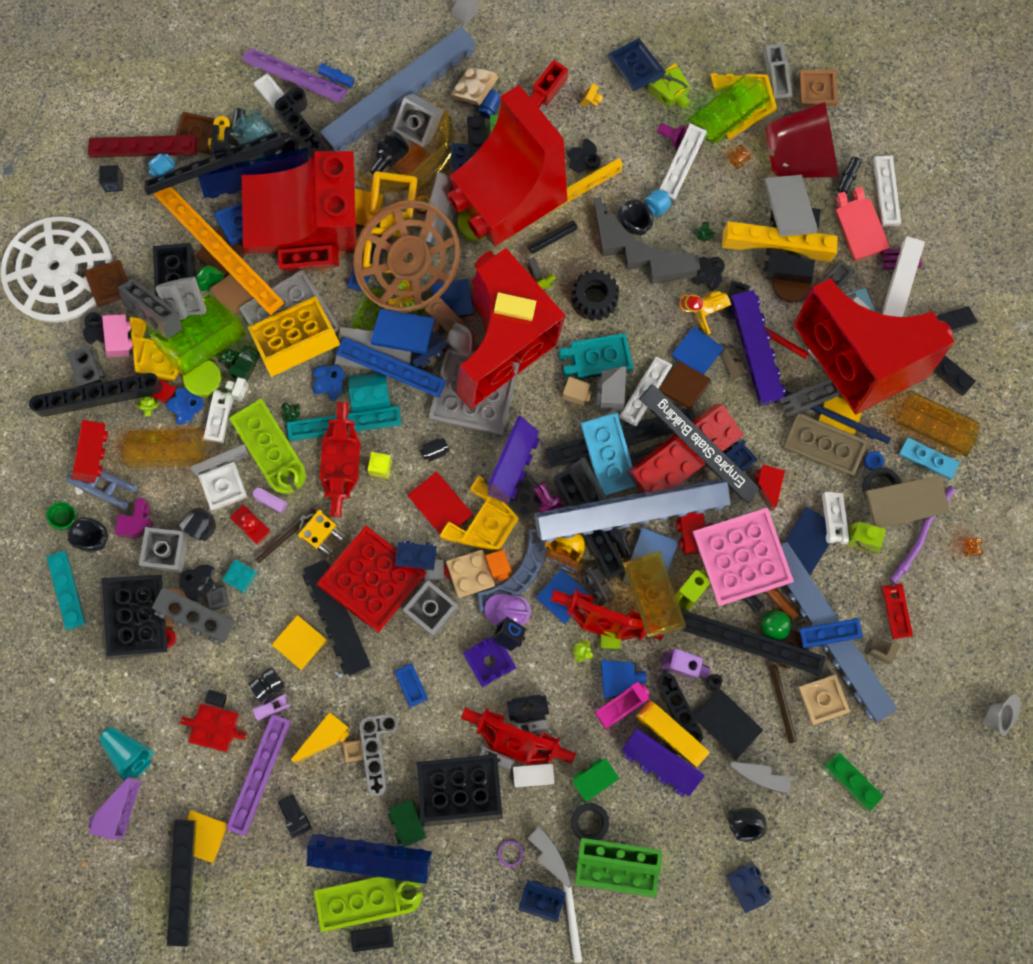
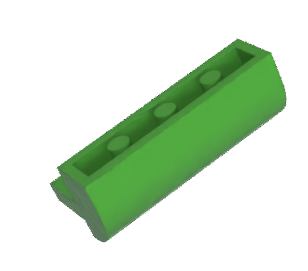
M581 838L575 885L656 898L663 850Z

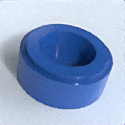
M877 451L869 452L864 458V466L870 471L882 467L884 464L882 454Z

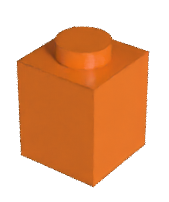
M504 549L485 555L493 580L503 581L508 579L512 571Z

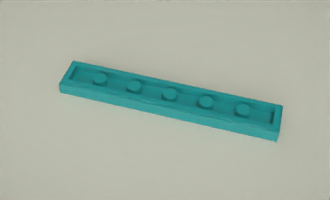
M399 406L348 413V420L355 422L354 428L356 432L402 425ZM336 415L286 422L289 442L324 437L329 427L328 421L336 419Z

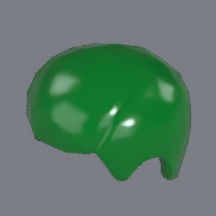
M213 265L201 268L195 276L200 291H210L209 287L223 280L224 274Z
M57 502L52 504L47 510L46 520L55 530H68L76 521V511L69 503Z
M770 610L763 615L761 633L765 637L781 640L789 635L791 622L787 613L781 610Z

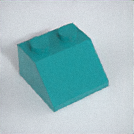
M376 372L348 377L353 412L391 407L386 375Z

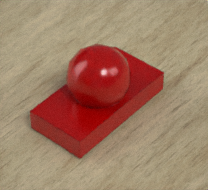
M244 504L230 517L257 545L271 532Z

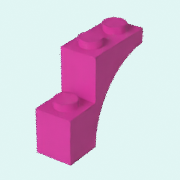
M637 682L594 714L606 730L647 702L650 693L644 684L640 685Z

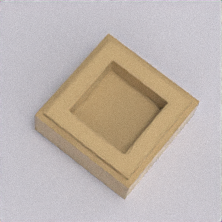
M361 740L343 742L345 763L364 760Z

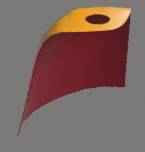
M825 102L785 116L767 125V148L772 171L776 176L802 175V178L838 177L833 138Z

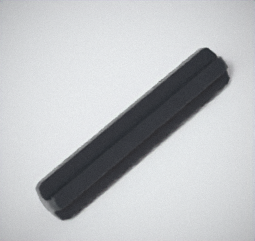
M571 220L527 245L529 252L534 254L576 231L577 224L574 220Z

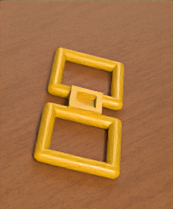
M374 172L369 205L370 215L374 216L382 210L377 209L380 179L410 183L407 201L415 200L417 177ZM414 208L406 209V212H402L404 220H411L413 218ZM394 213L381 220L380 227H375L371 233L383 235L390 227L397 224ZM397 230L391 236L401 238L400 230ZM369 240L366 241L364 246L362 269L373 267V264L370 263L372 242Z

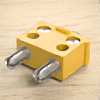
M318 510L316 514L303 515L300 518L301 524L299 528L301 532L298 535L301 540L304 539L317 551L320 548L328 556L331 555L328 551L332 553L333 550L325 545L324 542L331 533L339 540H343L345 537L343 533L336 529L337 525L323 514L322 510ZM311 516H313L312 519L307 523V525L304 528H302V526L304 525V519H308ZM329 523L330 527L325 528V524ZM314 538L318 539L316 543L312 542Z

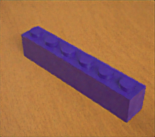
M754 290L732 295L730 298L731 309L759 407L779 402L780 399L785 398L786 391L784 385L780 383L779 377L781 374L779 367L774 362V349L770 348V334L764 327L765 317L763 313H760V299L758 295H755Z

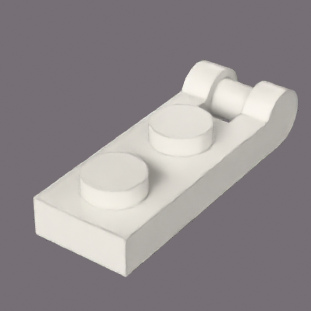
M214 390L203 438L205 441L224 443L231 406L234 401L231 395L232 392L223 393L221 390ZM225 400V403L219 404V401Z
M824 492L822 499L827 530L826 541L827 543L839 542L840 544H848L849 533L843 493Z

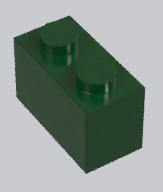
M413 799L389 808L390 813L387 815L391 825L395 824L397 832L394 834L398 845L402 844L403 847L427 838Z

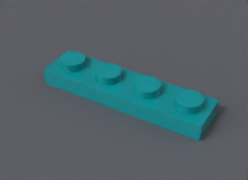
M67 551L46 556L65 629L72 630L87 625Z

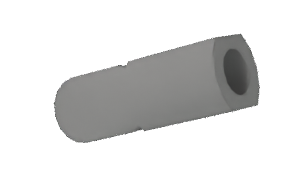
M546 717L513 725L521 730L522 726L527 725L528 731L532 734L549 731Z
M480 747L482 750L479 756L488 755L489 752L497 754L498 768L510 772L514 762L513 758L486 747Z

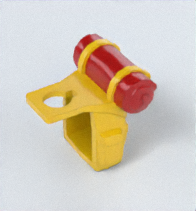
M717 290L707 293L706 297L702 298L693 294L682 295L678 304L681 310L694 312L702 332L705 335H709L711 332L705 316L730 306L731 302L726 293Z

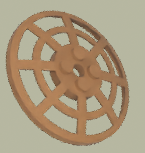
M415 200L393 203L377 212L366 223L358 237L353 260L357 282L371 301L385 309L397 312L421 309L438 299L451 284L460 259L459 238L450 219L433 205ZM418 208L427 210L429 213L425 222L420 220L404 221L401 210ZM394 213L397 224L390 227L381 238L371 233L381 220ZM435 215L447 224L452 233V238L444 241L440 233L432 226ZM407 227H422L419 237L409 235ZM400 230L401 238L393 244L386 242L393 233ZM429 231L436 237L439 243L431 248L425 242ZM369 240L376 244L373 254V267L362 269V254L365 243ZM455 245V259L450 275L443 272L446 262V249ZM383 248L389 251L387 263L379 265L380 253ZM441 252L439 268L436 269L431 266L432 255ZM409 254H413L412 261L406 263V257ZM390 270L396 276L391 285L384 280L382 272ZM426 272L434 276L426 285L420 288L419 278ZM375 274L380 285L387 290L381 299L377 298L369 289L364 278L365 276ZM438 279L445 281L442 288L435 295L422 302L421 293L431 288ZM403 280L412 281V291L397 289ZM393 294L402 297L414 296L415 306L398 307L387 304Z

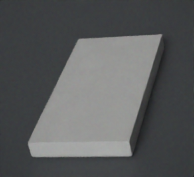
M802 175L765 178L766 190L780 237L817 233V224Z
M340 327L339 343L345 337L411 365L413 352L371 345L373 331ZM336 354L335 364L370 369Z

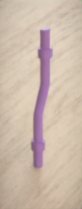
M949 486L945 491L947 501L956 491L952 486ZM936 516L923 520L915 545L904 560L897 564V569L889 578L891 583L896 584L902 574L909 570L911 562L922 549L930 524Z

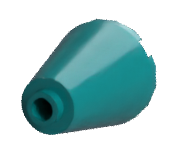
M115 727L106 728L102 731L100 743L123 781L132 776L135 778L139 777L152 763L150 757L151 755L154 756V751Z

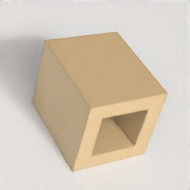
M569 377L562 399L584 407L585 401H590L593 392L590 391L591 384Z

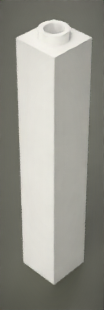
M907 236L902 242L881 314L903 317L925 241Z

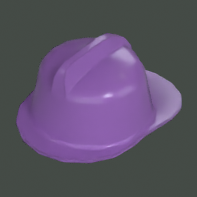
M498 594L490 597L486 602L485 615L490 622L496 625L506 617H509L522 626L530 618L531 607L523 597Z

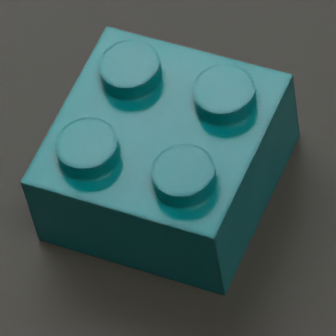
M235 559L222 580L245 594L258 573Z

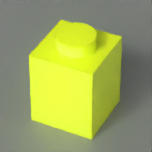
M371 452L368 466L369 475L388 479L392 464L391 456Z

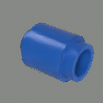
M494 90L488 92L478 107L479 115H484L487 119H490V115H495L500 104L499 93Z

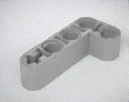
M391 714L367 717L360 723L367 787L369 793L377 797L383 796L387 791L381 735L392 734L399 727L397 718ZM387 719L394 720L395 725L392 729L384 727ZM367 722H373L375 725L374 730L370 733L365 731V724ZM370 742L377 743V750L373 753H370L367 749ZM376 761L380 764V770L372 773L370 765ZM382 775V778H378V783L383 785V788L377 793L376 790H373V786H376V779L371 780V776Z

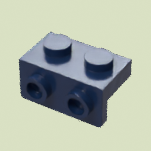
M451 143V170L453 173L471 159V155L469 153V144Z
M434 331L427 354L413 352L411 362L415 367L420 366L423 368L430 363L429 358L434 355L439 357L446 352L444 348L448 345Z
M742 440L740 443L738 441L733 443L729 447L730 451L725 454L743 472L758 460L745 446V440Z
M407 540L398 542L395 567L434 571L437 546H433L431 543L414 544V542Z
M753 862L726 875L744 913L759 908L771 900L770 890L761 879V872Z
M527 880L518 910L557 923L566 893L557 887H547L539 881Z

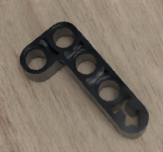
M293 88L275 102V110L281 122L312 158L315 151H325L324 144L300 114L308 105L304 90L302 88Z
M670 673L662 674L657 680V688L673 720L688 733L691 731L695 732L698 735L697 741L701 743L703 733L676 678ZM663 678H665L666 680H670V690L675 688L676 691H673L669 695H666V692H668L669 689L667 685H662V682L664 681ZM671 696L679 697V706L671 704ZM684 713L688 715V724H682L680 722V714ZM666 743V749L672 752L673 754L678 755V753L676 751H673L671 747Z

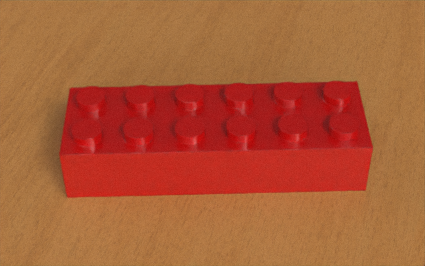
M714 404L692 421L721 451H724L744 435L723 404ZM674 434L626 472L639 491L646 493L677 487L702 468L705 463Z

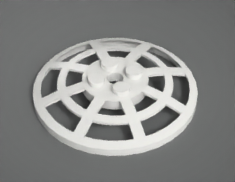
M50 217L25 227L10 242L2 259L1 281L9 300L25 315L43 322H65L79 318L96 306L95 300L92 297L83 306L68 312L65 301L76 297L84 289L91 292L86 277L82 278L77 275L78 264L87 262L88 270L94 268V261L105 260L107 264L113 262L106 241L92 226L79 219L70 217ZM51 222H72L80 225V227L74 233L65 230H52ZM44 224V232L34 236L26 244L19 241L30 230ZM89 230L98 239L104 253L92 254L89 246L81 236ZM53 235L70 237L64 245L54 244ZM45 237L46 246L38 251L30 247L36 241ZM78 242L83 247L86 255L75 256L70 249ZM15 247L21 250L16 260V271L6 275V264L12 249ZM25 253L32 256L31 267L21 269ZM58 262L59 267L56 270H51V264ZM33 274L36 278L37 283L32 290L24 282V276ZM17 279L21 288L29 295L24 306L13 296L8 287V282ZM71 281L78 284L73 291L64 295L62 287L68 285ZM44 286L54 288L56 297H46L39 295ZM35 300L44 303H58L60 314L37 313L32 311L31 308Z

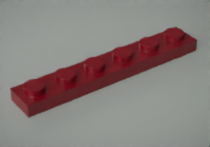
M196 135L89 138L88 156L90 158L156 156L159 153L168 154L169 156L196 155L197 152Z

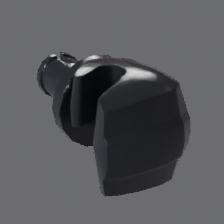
M389 131L385 136L384 142L379 141L376 152L378 160L369 170L371 174H374L376 171L383 172L386 166L393 167L406 157L409 147L402 135Z
M615 526L612 527V530L606 531L611 542L616 543L621 559L633 555L627 541L628 536L631 535L630 531H626L627 527Z

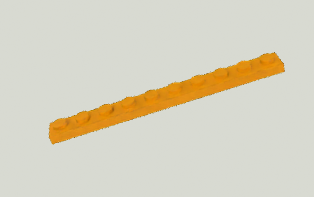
M172 187L153 193L158 201L270 316L284 304L283 300Z

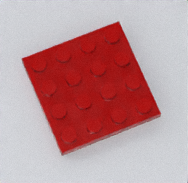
M365 525L318 581L317 586L379 634L427 573L422 569L395 567L397 549Z

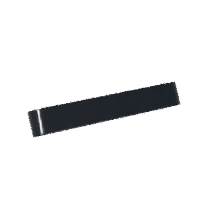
M145 373L36 395L30 399L29 407L38 416L47 417L155 395L161 392L163 384L155 374ZM152 381H155V384L149 387V384ZM133 385H137L134 390L130 391ZM118 388V391L115 394H112V391ZM99 392V395L93 398L94 394ZM81 396V398L75 402L76 397ZM62 399V402L59 405H56V403ZM43 403L42 408L38 409V406Z

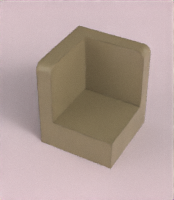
M874 637L867 655L886 664H891L895 659L900 644L894 641L888 643L878 637Z

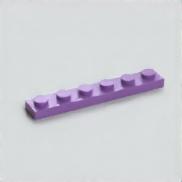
M253 48L243 54V61L249 63V65L259 67L269 74L280 76L283 80L296 83L299 87L312 90L315 94L326 96L331 101L340 102L347 95L348 89Z
M273 714L271 715L227 825V830L243 836L247 835L292 721Z

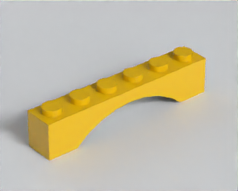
M728 221L723 230L722 248L734 250L777 248L797 252L813 260L831 262L837 254L838 236L815 233L780 237L778 228Z

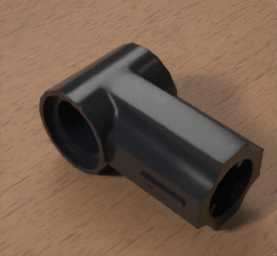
M294 794L278 801L287 821L285 822L287 829L293 839L312 829L306 814L302 812Z

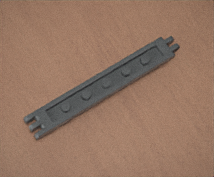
M831 379L782 398L779 402L780 404L788 402L787 405L782 407L784 411L791 408L792 411L785 414L788 418L842 395Z

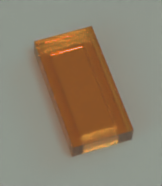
M417 144L392 166V170L397 174L411 176L430 159L431 155Z

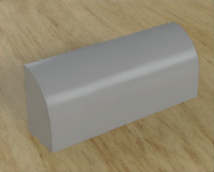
M438 172L429 204L442 211L449 218L452 205L448 200L447 194L453 191L450 176ZM435 215L432 226L440 233L444 240L447 224ZM429 231L425 242L431 248L439 243L436 237Z

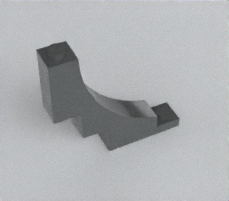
M601 197L594 198V208L603 256L625 253L627 270L650 267L652 284L697 277L700 263L699 259H695L694 253H668L641 243L624 229L614 213L607 214L606 203L602 204Z

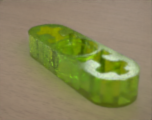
M379 288L371 290L375 296L380 294V298L384 295L383 290ZM366 297L351 328H360L363 320L365 322L363 329L370 331L382 307L376 303L374 307V302ZM367 309L374 311V315L370 318H366L363 315Z

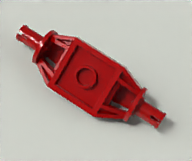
M337 402L336 419L328 421L329 427L323 437L321 450L320 481L325 492L324 497L331 500L330 517L338 518L342 517L343 500L351 498L350 494L359 481L361 442L354 428L355 422L348 420V402ZM347 483L345 492L343 494L344 484Z
M556 589L553 591L550 601L567 606L566 615H571L583 630L608 637L610 636L604 631L616 634L615 639L619 640L621 638V641L637 638L638 641H641L645 635L660 641L664 637L665 629L649 624V615L644 616L630 610L628 615L625 616L623 613L594 605L593 596L580 593L577 589L571 595ZM575 605H576L579 609H581L584 613L582 614V613L575 607Z
M465 707L461 719L477 725L476 734L482 735L491 750L527 765L546 761L551 764L552 759L555 758L572 765L576 752L560 747L559 737L556 739L544 732H541L540 737L531 732H526L511 724L504 723L505 716L490 712L489 708H486L485 712L480 714ZM485 724L495 731L494 735L487 729ZM537 750H550V752L537 753Z

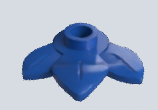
M323 365L315 368L312 374L317 379L313 384V393L323 394L327 392L332 401L336 400L343 390L341 382L345 376L344 370L336 365L331 367ZM336 371L337 377L333 378L332 373Z
M177 388L175 391L177 397L169 399L165 408L173 413H177L176 424H185L193 419L195 413L202 410L204 402L200 396L190 393L187 388ZM192 401H197L195 406L190 405Z

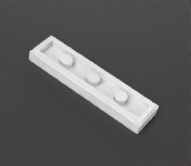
M691 123L659 189L666 191L670 198L676 199L707 133L706 130Z
M875 156L873 161L881 226H900L901 217L893 156Z
M657 356L655 357L621 412V419L637 426L647 410V407L639 400L640 396L651 384H654L659 389L673 364Z

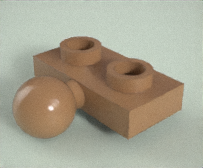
M440 297L425 308L435 318L433 332L436 331L438 333L440 325L449 333L455 323L464 324L462 319Z

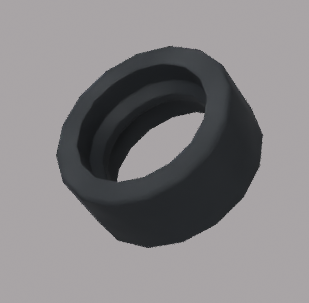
M879 467L873 469L864 478L862 491L866 497L865 492L872 490L871 481L876 476L887 477L892 485L901 484V480L893 470Z
M585 803L573 812L571 828L580 840L581 838L600 840L608 831L609 817L601 806L594 803ZM589 810L597 812L602 819L601 829L593 835L583 833L578 826L580 815Z

